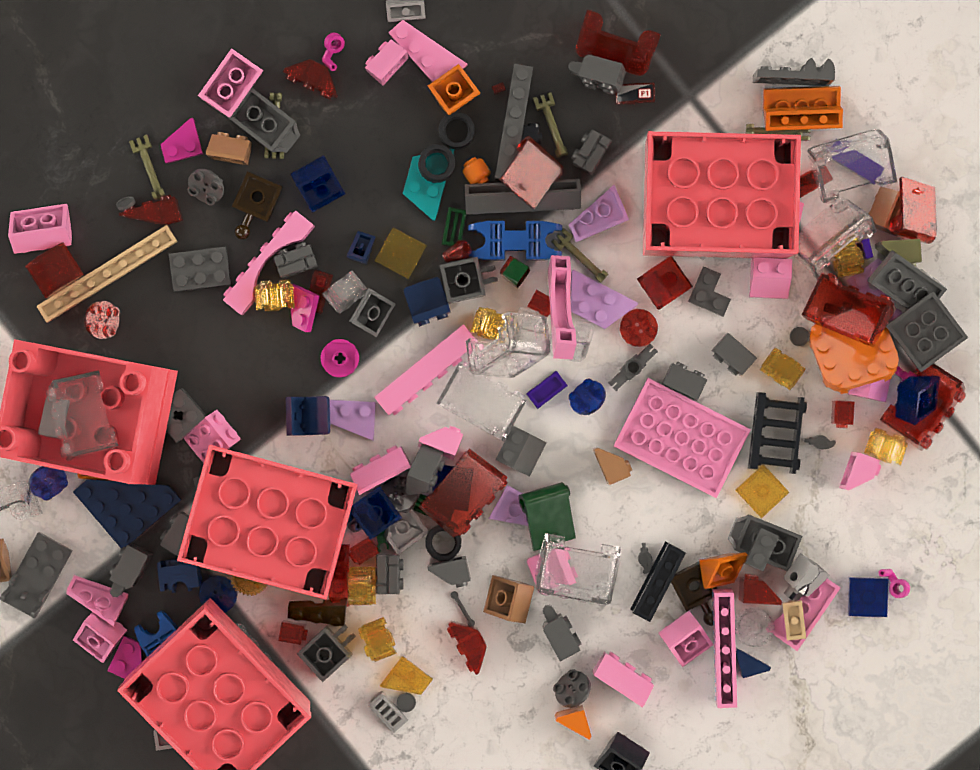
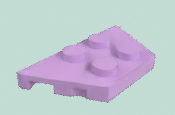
M572 270V313L606 329L638 305L636 301Z

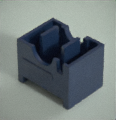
M177 559L157 562L160 592L169 589L172 590V593H175L177 584L180 581L186 584L188 591H191L193 587L203 585L201 567L180 562Z

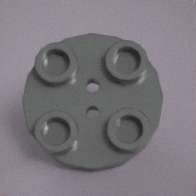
M197 169L188 178L187 191L198 200L208 205H214L224 194L223 180L210 170Z
M397 476L390 478L383 484L380 491L383 507L392 512L407 513L415 505L418 494H406V477Z
M572 669L560 678L554 685L553 691L561 705L573 708L579 706L587 699L591 690V683L585 674Z

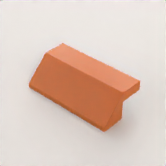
M841 87L763 88L765 130L843 128V108L840 106Z

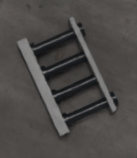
M756 392L748 460L749 469L758 470V466H761V464L790 467L789 473L796 474V470L800 469L798 451L802 416L807 410V402H804L805 397H798V402L796 403L770 400L769 397H766V393ZM772 407L796 410L795 422L767 419L764 416V409ZM770 426L794 429L793 441L765 438L762 435V428ZM767 445L792 448L791 460L762 457L759 454L760 447Z
M666 541L664 542L630 608L633 614L651 622L686 552Z

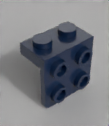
M438 277L404 288V295L415 325L419 324V327L429 324L431 319L437 318L438 321L447 318L448 314L451 313Z
M286 397L287 436L330 434L329 397Z

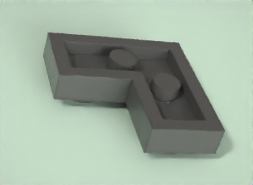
M703 266L688 302L724 317L731 299L714 292L721 274Z

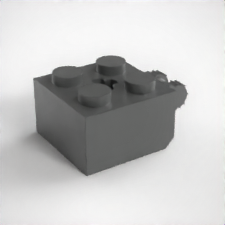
M587 55L582 63L572 61L568 65L570 73L578 76L586 88L595 90L597 87L603 89V92L614 95V92L620 94L626 74L622 63Z
M478 257L440 265L448 304L486 296L484 285L498 282L497 277L482 280L481 273L492 272L496 268L495 265L480 268ZM460 276H464L465 279L468 278L466 285L462 286L461 283L457 282V280H460Z
M182 388L173 394L166 429L176 443H180L207 416ZM177 412L184 413L182 415L184 417L182 420L176 418Z
M135 543L129 544L126 547L123 546L118 555L120 557L119 562L114 564L109 572L111 574L109 580L114 582L111 587L112 589H110V594L113 597H118L123 594L125 589L139 584L154 553Z
M545 605L542 611L547 621L543 624V631L561 662L581 651L579 646L582 644L576 632L571 633L570 628H572L568 617H563L561 613L557 615L552 605Z
M346 624L335 634L326 626L297 653L322 682L353 654L346 645L356 635L354 633L350 634L344 642L338 638L340 634L347 630ZM322 649H323L324 651H325V650H328V651H329V654H328V655H329L330 657H327V656L322 657V656H321L322 652H321L320 650H322Z

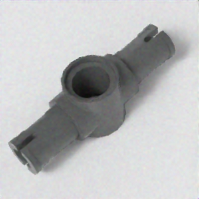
M649 343L638 355L636 354L626 361L620 372L608 384L613 386L617 383L613 389L618 391L627 380L630 381L633 377L640 374L646 363L658 351L653 349L649 352L653 348V345ZM630 362L637 363V372L632 373L628 370Z

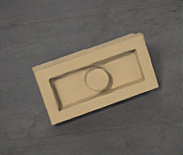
M802 600L782 602L787 641L806 639Z

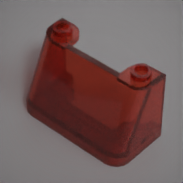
M587 9L576 44L577 54L583 58L587 55H592L622 63L625 71L634 75L641 76L647 73L661 34L649 30L644 31L640 35L638 42L602 31L603 19L601 15Z

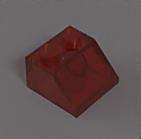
M64 242L40 254L25 266L45 298L57 294L84 275Z
M672 256L637 278L641 287L658 310L693 287Z
M745 574V577H740L739 601L749 604L782 605V600L759 576H756V574Z

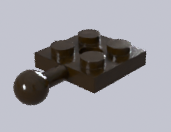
M250 172L246 173L232 205L233 208L246 213L242 224L235 228V235L238 239L244 240L249 237V225L253 216L266 222L269 221L282 191V186ZM255 192L262 193L263 198L260 202L253 201L252 196Z
M698 561L677 572L671 584L685 611L687 612L700 605L704 612L703 620L705 624L713 626V611H711L707 601L712 599V589L718 588L705 589L703 587L700 562ZM693 581L699 582V587L696 590L689 588Z

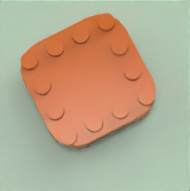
M862 308L824 319L811 327L810 348L813 350L823 377V383L826 387L844 394L848 393L850 389L883 379L886 382L897 371L899 363L898 353L890 332L886 327V322L876 308Z

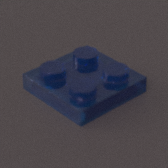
M849 577L848 616L887 617L888 578Z

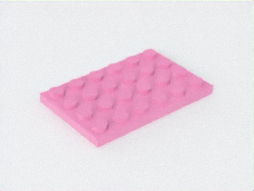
M647 378L613 446L717 498L751 429Z

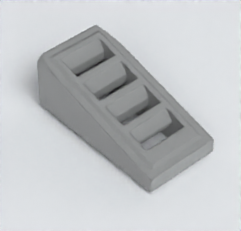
M383 691L368 704L372 711L393 733L408 721L405 715ZM384 700L385 703L378 709L376 706ZM389 705L391 708L382 714L381 711ZM394 711L396 714L388 720L386 717ZM399 716L401 720L393 726L391 722Z

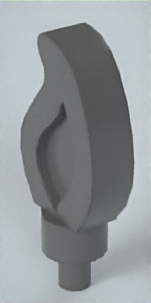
M823 435L804 439V442L818 449H829L836 444L835 440L830 441Z
M642 543L638 562L644 568L643 574H647L651 570L653 560L648 552L646 543Z

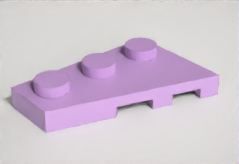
M615 185L609 188L569 224L575 242H579L629 220Z
M330 400V424L374 441L376 402Z
M507 485L489 519L528 526L527 516L521 510L518 499L519 495L523 493Z

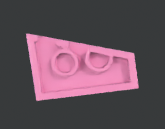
M75 575L66 592L67 595L112 626H115L128 599V593L123 592L122 595L113 597L110 594V589L112 588Z

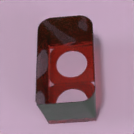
M512 256L508 258L500 270L501 276L517 289L530 272L529 266Z

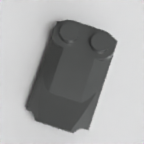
M253 88L250 89L231 118H229L272 152L287 153L300 137L296 121Z
M749 514L736 518L728 537L734 550L748 554L759 529L762 528L779 536L768 564L788 571L803 536Z

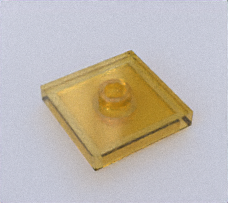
M393 227L375 262L409 279L427 245Z
M764 464L735 489L760 518H763L789 493Z

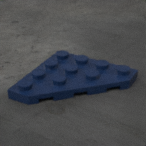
M87 479L73 491L121 549L123 546L126 547L136 540L182 500L170 485L127 484L117 481Z

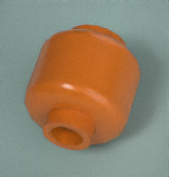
M474 157L463 165V174L470 184H482L489 181L488 177L491 174V170L482 158L477 159Z

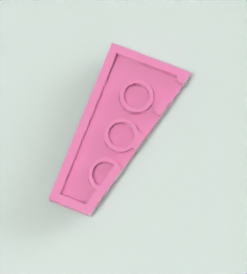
M404 20L389 32V35L407 51L408 56L431 82L458 64L462 69L468 66L463 60Z
M826 579L810 596L803 595L798 600H802L806 638L841 588L829 579ZM784 613L766 628L767 631L796 651L799 650L806 640L787 641Z

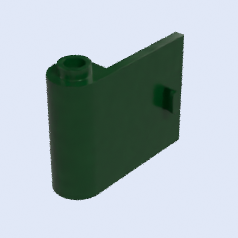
M563 482L520 494L518 497L521 510L527 516L533 551L576 538L569 501L570 489Z

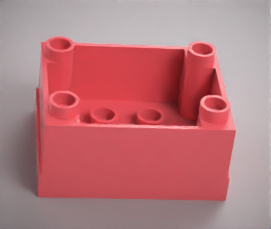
M648 131L645 141L643 256L787 259L797 255L799 250L801 135Z
M14 339L12 353L9 356V369L0 409V457L127 484L156 485L178 371ZM46 397L70 401L62 439L45 437L38 434Z
M209 445L177 561L327 600L358 484Z
M211 598L125 678L117 690L194 770H256L311 718L310 700Z

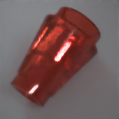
M465 240L457 241L443 252V259L446 262L468 258L471 254L470 244Z

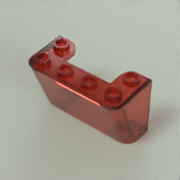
M821 273L801 315L810 322L874 347L896 311L891 298L883 294L879 297L869 292H866V294L861 293L855 286L849 285L846 287L842 285V282L838 280V276L832 273L827 275Z
M934 363L922 372L916 368L913 373L918 377V385L913 390L908 387L895 406L890 404L880 418L884 425L920 451L923 449L927 450L931 446L935 433L939 434L941 432L945 419L951 418L955 412L954 407L958 402L961 403L966 397L964 383Z
M470 448L458 459L454 468L437 488L430 492L418 506L452 537L464 535L471 528L469 523L473 519L477 520L484 511L481 509L485 504L490 505L496 498L494 494L499 490L501 491L508 484L506 481L508 477Z

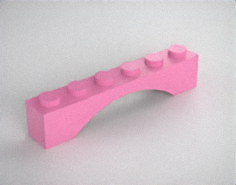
M296 210L294 213L290 212L284 219L286 223L282 228L278 227L273 232L272 236L274 238L270 243L266 242L261 247V254L257 258H252L248 263V270L245 273L241 272L236 278V285L233 288L230 286L224 293L225 298L223 301L239 314L244 315L254 303L257 280L267 261L284 247L303 242L315 226Z
M551 255L548 267L553 358L573 359L576 348V331L571 317L570 256Z

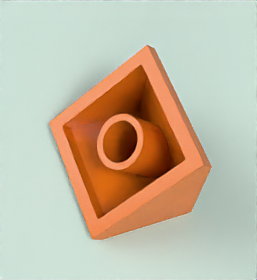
M459 64L428 85L437 102L448 115H451L481 94Z
M746 552L727 553L700 559L703 587L709 589L734 583L748 554Z
M583 705L556 712L554 715L555 720L589 740L592 737Z

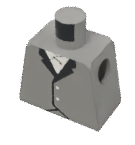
M800 553L784 576V579L790 584L784 594L791 600L799 592L808 597L830 575L817 563Z

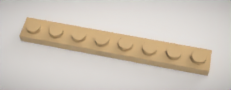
M168 225L40 303L37 305V308L48 323L178 241Z

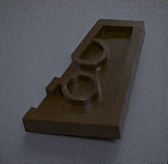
M340 599V602L331 603V600H323V603H314L311 600L289 601L288 618L295 621H310L315 624L323 623L332 626H343L346 621L347 599Z

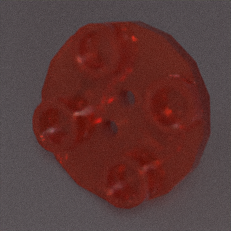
M97 301L91 304L86 311L84 323L88 333L97 339L113 337L119 325V309L107 301Z
M644 309L629 311L620 322L622 338L633 347L646 346L657 335L658 324L656 318Z

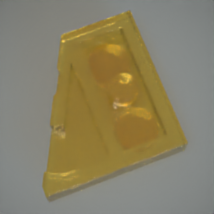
M402 655L380 686L382 688L421 695L433 678Z

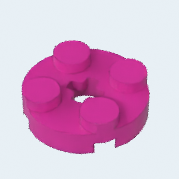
M335 339L322 350L321 364L330 375L346 377L354 373L358 367L359 352L355 345L349 341ZM339 353L346 357L342 364H338V360H335V356H338Z

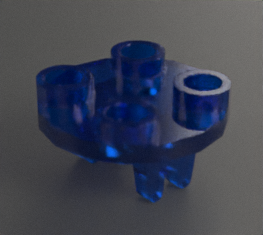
M588 378L569 394L568 399L574 412L579 415L589 416L603 405L606 398V390L601 383Z
M45 466L36 469L29 478V488L33 495L46 501L59 494L68 485L67 475L64 470Z
M221 575L208 578L203 582L199 591V599L202 605L211 598L224 613L234 606L238 596V591L232 580Z

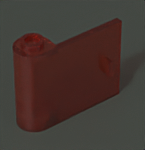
M527 136L518 145L516 150L519 153L499 180L527 205L535 209L553 182L563 174V166L534 139Z
M900 177V214L891 220L890 231L898 236L909 239H921V242L930 244L937 235L935 187Z

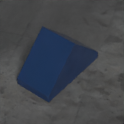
M357 231L347 258L367 265L376 237Z
M736 647V661L742 678L770 671L771 667Z

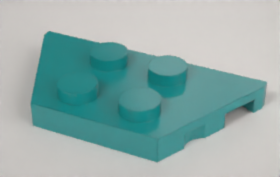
M430 154L425 161L427 170L432 174L439 175L447 170L448 161L443 154ZM420 155L413 156L403 195L430 217L431 220L436 221L446 180L441 183L427 181L422 177L418 168Z

